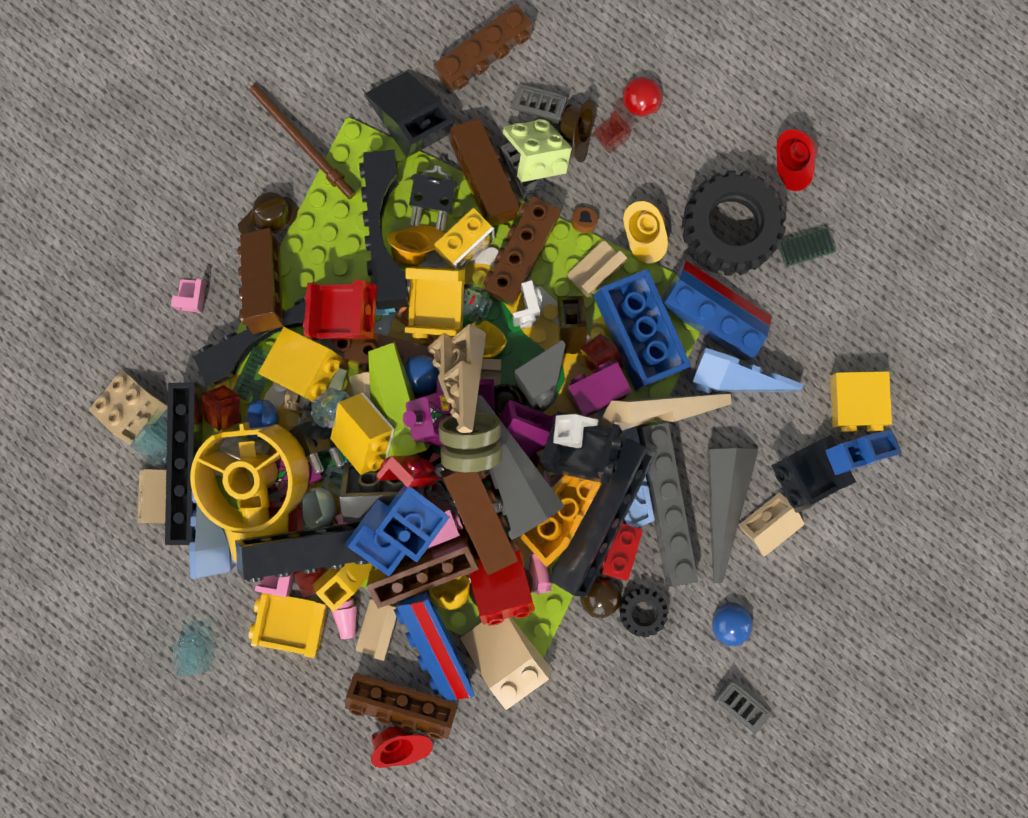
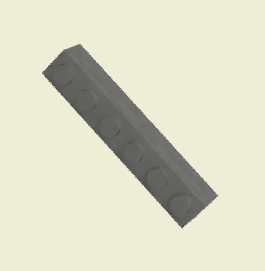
M669 423L637 428L640 444L657 452L646 474V481L654 514V524L665 583L668 586L674 587L698 582Z

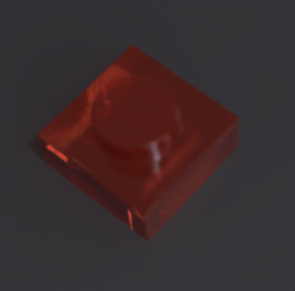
M318 568V571L314 573L294 572V577L303 598L316 594L312 584L324 574L322 568Z

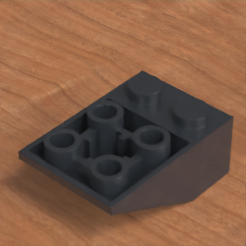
M408 71L364 93V96L406 158L448 136L455 122L442 102Z

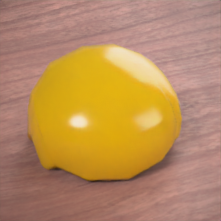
M483 321L476 325V322L471 324L486 333L483 358H494L505 348L507 339L497 326L489 321Z
M464 575L445 584L428 589L429 599L435 607L443 610H453L462 607L466 603L470 592V580L467 575Z

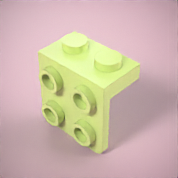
M538 119L504 127L503 134L521 154L517 177L521 182L566 174L572 147L549 121Z

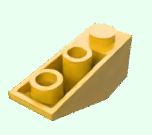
M353 562L345 564L342 568H330L312 586L315 593L334 612L359 589L369 577V572L373 571L376 567L371 563L360 565Z

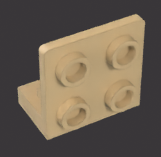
M121 370L95 400L89 411L113 435L135 448L165 412L167 405L147 392L128 373Z

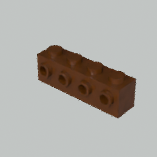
M515 4L434 63L436 76L449 93L456 89H462L476 74L481 75L491 63L506 57L517 44L522 45L532 34L531 21L521 8Z
M480 118L452 126L449 142L482 217L492 227L515 220L521 207L518 194L513 193L510 187V176L501 167L500 154L497 149L492 147L488 128L483 127Z
M532 196L529 203L526 201L523 203L518 214L521 216L518 225L513 224L508 232L507 239L510 240L506 248H500L495 258V262L498 264L494 272L489 270L483 281V285L486 286L485 294L514 307L521 293V283L527 282L560 217V209Z
M271 228L240 235V246L237 248L241 260V267H238V274L242 282V287L239 288V297L242 302V309L239 310L241 322L243 325L248 326L252 334L283 327L279 242Z
M374 333V339L330 340L328 347L343 358L340 365L348 366L349 362L359 364L358 369L369 372L368 351L393 342L396 344L403 366L413 356L426 355L434 358L428 352V346Z
M449 469L440 471L487 574L490 575L517 562L518 560L514 552L519 549L514 539L511 540L510 536H506L504 528L508 527L503 514L501 512L496 514L493 504L497 503L494 494L491 488L485 489L481 481L486 478L484 472H457Z
M466 533L428 548L418 562H415L409 556L403 558L390 576H387L379 569L370 571L366 586L379 609L479 570V556L469 534Z
M355 672L345 700V709H348L350 713L356 716H372L380 723L390 724L392 722L399 724L404 730L410 732L419 730L437 740L449 738L458 703Z

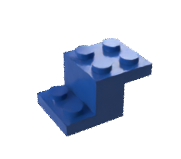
M404 485L389 506L377 499L344 545L387 576H390L405 554L415 562H418L450 516L413 488Z

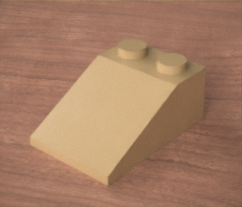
M512 617L504 619L501 624L494 626L483 625L481 621L460 637L487 686L506 710L550 678L551 667Z

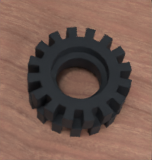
M638 588L626 594V597L622 599L621 606L619 607V617L623 626L630 633L639 637H649L658 634L657 632L664 628V624L668 621L667 614L669 610L666 606V601L659 593L647 588ZM640 602H648L653 607V618L647 623H640L634 618L633 610Z

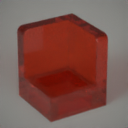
M615 111L611 114L610 120L597 129L593 135L610 154L630 138L632 130Z
M601 333L580 348L587 368L591 371L608 361L612 364L618 363L620 368L623 366L617 346Z
M225 385L202 393L204 420L220 432L241 422L240 398L237 393Z

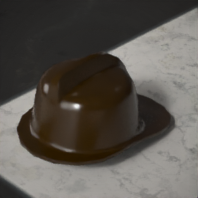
M589 99L583 105H567L560 121L559 129L561 136L567 142L573 144V153L578 162H583L587 157L591 132L596 118V105L593 100Z
M273 192L263 193L254 201L253 209L238 223L239 232L242 235L271 228L272 232L276 234L285 230L296 220L297 206L289 197H282Z

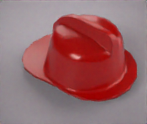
M789 129L780 134L777 140V173L786 189L795 192L804 190L812 182L818 148L814 139L807 132Z
M390 726L381 732L372 734L371 740L374 751L371 755V763L374 767L378 768L410 765L427 757L433 749V743L425 735L408 734L401 727Z

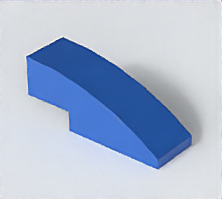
M892 429L866 435L825 450L835 475L902 454Z

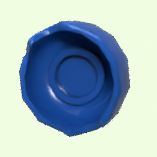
M426 355L413 356L404 365L415 395L431 394L437 389V380H439L438 375L440 372L433 365L432 361L434 358Z
M257 399L256 402L258 403H251L249 405L246 422H249L250 428L278 425L279 415L277 408L269 400ZM257 434L246 435L248 439L264 440Z
M726 603L717 608L712 620V630L718 641L726 646H739L750 637L753 623L745 607L738 603Z

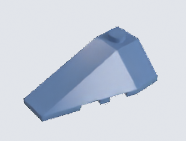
M705 348L699 354L690 382L691 385L696 386L695 391L710 395L711 391L798 392L802 390L804 385L776 373L764 375L762 374L763 370L761 367L746 364L741 366L738 364L740 359Z
M192 492V501L197 503ZM197 504L190 524L196 530L194 542H190L189 547L190 578L196 579L230 572L237 562L232 559L225 530L205 516Z

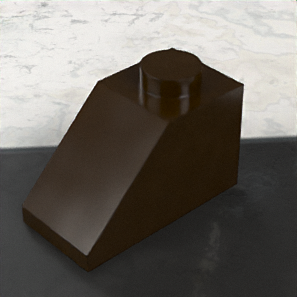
M557 297L559 342L563 340L565 343L564 353H587V322L584 297Z

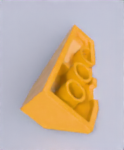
M564 475L552 487V490L564 504V507L548 520L519 536L546 567L568 547L602 483Z

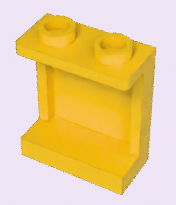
M418 266L406 268V279H410L409 324L405 327V333H412L414 338H428V334L438 335V338L446 334L453 338L463 330L465 269Z
M283 327L258 374L318 404L325 395L327 387L334 374L338 371L343 358L331 349Z
M262 593L261 597L257 596L254 606V612H257L256 623H252L249 630V639H252L251 646H263L316 658L319 653L328 606L318 601Z

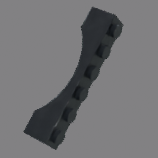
M395 150L363 152L364 162L359 163L361 179L365 178V187H361L362 202H367V211H363L364 226L369 227V235L365 236V246L367 252L371 251V260H367L368 276H373V284L377 285L376 307L377 310L409 307L408 285L405 272L387 252L382 237V221L385 208L392 193L399 185Z
M305 297L294 302V307L286 311L283 309V327L291 329L303 326L306 308ZM246 326L247 330L239 334L237 332L230 333L222 338L223 342L215 346L208 344L198 350L199 353L194 355L193 358L206 385L213 388L235 377L250 352L262 341L281 332L283 327L252 334L248 326Z

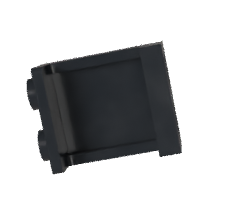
M556 412V416L567 415L566 413ZM555 416L541 458V463L548 472L609 484L611 476H614L617 471L618 462L616 458L618 452L622 451L625 445V435L620 426L613 424L612 428L602 426L584 427L582 447L574 448L553 443Z
M832 435L824 437L771 465L776 479L780 482L787 495L788 502L796 513L814 506L820 500L856 482L851 471L839 475L834 474L825 451L837 446Z

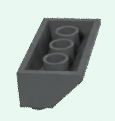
M563 340L515 370V385L521 390L526 402L532 409L538 407L541 410L553 402L565 349Z

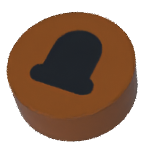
M580 207L573 212L571 224L576 231L590 233L595 230L598 223V215L594 210L588 207Z

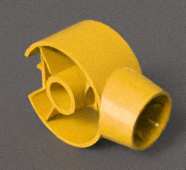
M244 422L239 425L240 429L234 430L231 428L212 435L199 448L192 463L190 479L194 498L205 516L216 525L224 528L232 559L237 562L235 540L288 532L289 513L299 505L308 487L309 465L305 452L298 440L289 431L277 424L269 427L250 428L249 422ZM257 434L269 442L277 450V453L271 457L264 453H256L255 441L239 442L240 460L219 449L227 437ZM282 458L288 475L287 496L279 512L275 516L270 517L268 488L277 479L278 469L275 462ZM247 469L253 474L254 482L248 477ZM215 470L223 473L224 488L230 496L238 499L240 511L232 507L223 497L217 485Z

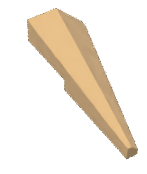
M471 324L467 325L453 338L443 334L428 346V352L434 356L432 363L440 372L438 379L446 401L452 405L451 415L458 421L457 431L461 433L473 431L486 338L484 331Z
M731 394L612 400L598 425L612 428L613 424H618L621 430H625L655 420L675 422L731 405Z

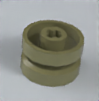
M475 412L473 431L470 433L457 431L459 424L452 415L439 422V439L443 443L440 450L441 464L445 468L457 472H479L491 469L502 462V443L498 440L501 438L500 419L497 416L489 413Z

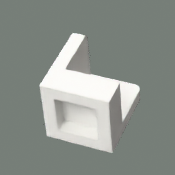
M577 414L556 416L553 443L581 448L584 427L597 426L598 420Z

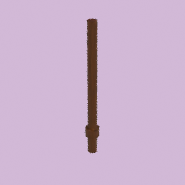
M257 84L252 85L249 88L250 93L326 174L328 182L333 187L337 186L349 200L352 199L356 192L344 180L345 176L338 168L334 169Z

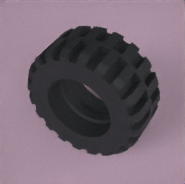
M735 170L727 171L723 176L718 173L713 175L709 181L705 180L692 194L682 219V228H684L682 236L684 243L688 242L689 247L687 250L690 255L693 256L695 254L698 257L697 263L702 267L706 264L711 267L709 271L714 273L723 271L726 276H732L734 273L743 275L747 274L749 270H756L761 267L781 244L780 240L785 234L786 227L783 223L786 221V212L781 211L783 206L781 197L775 198L773 195L776 191L772 185L768 188L762 183L765 179L760 176L752 179L750 178V172L743 171L741 175H736ZM737 202L747 207L753 213L757 222V232L749 243L742 246H733L722 242L714 235L709 224V217L712 210L718 204Z

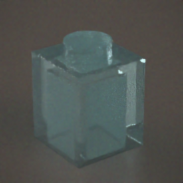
M156 424L145 425L130 444V447L153 466L166 464L167 433Z
M196 635L179 638L180 643L172 645L177 677L209 671L204 639L196 640Z

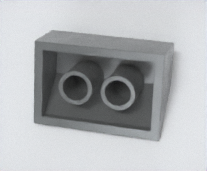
M345 462L339 496L343 522H361L377 499L389 506L405 484L401 480L380 481L376 475L381 468L360 475L350 462ZM426 486L411 487L426 498Z

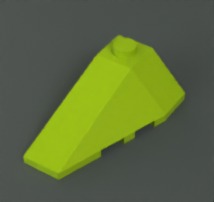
M395 342L368 351L370 401L395 429L387 458L390 456L413 455L427 450L431 444L414 441L411 436L410 427L405 426L403 423V415L407 411L406 402L416 398Z

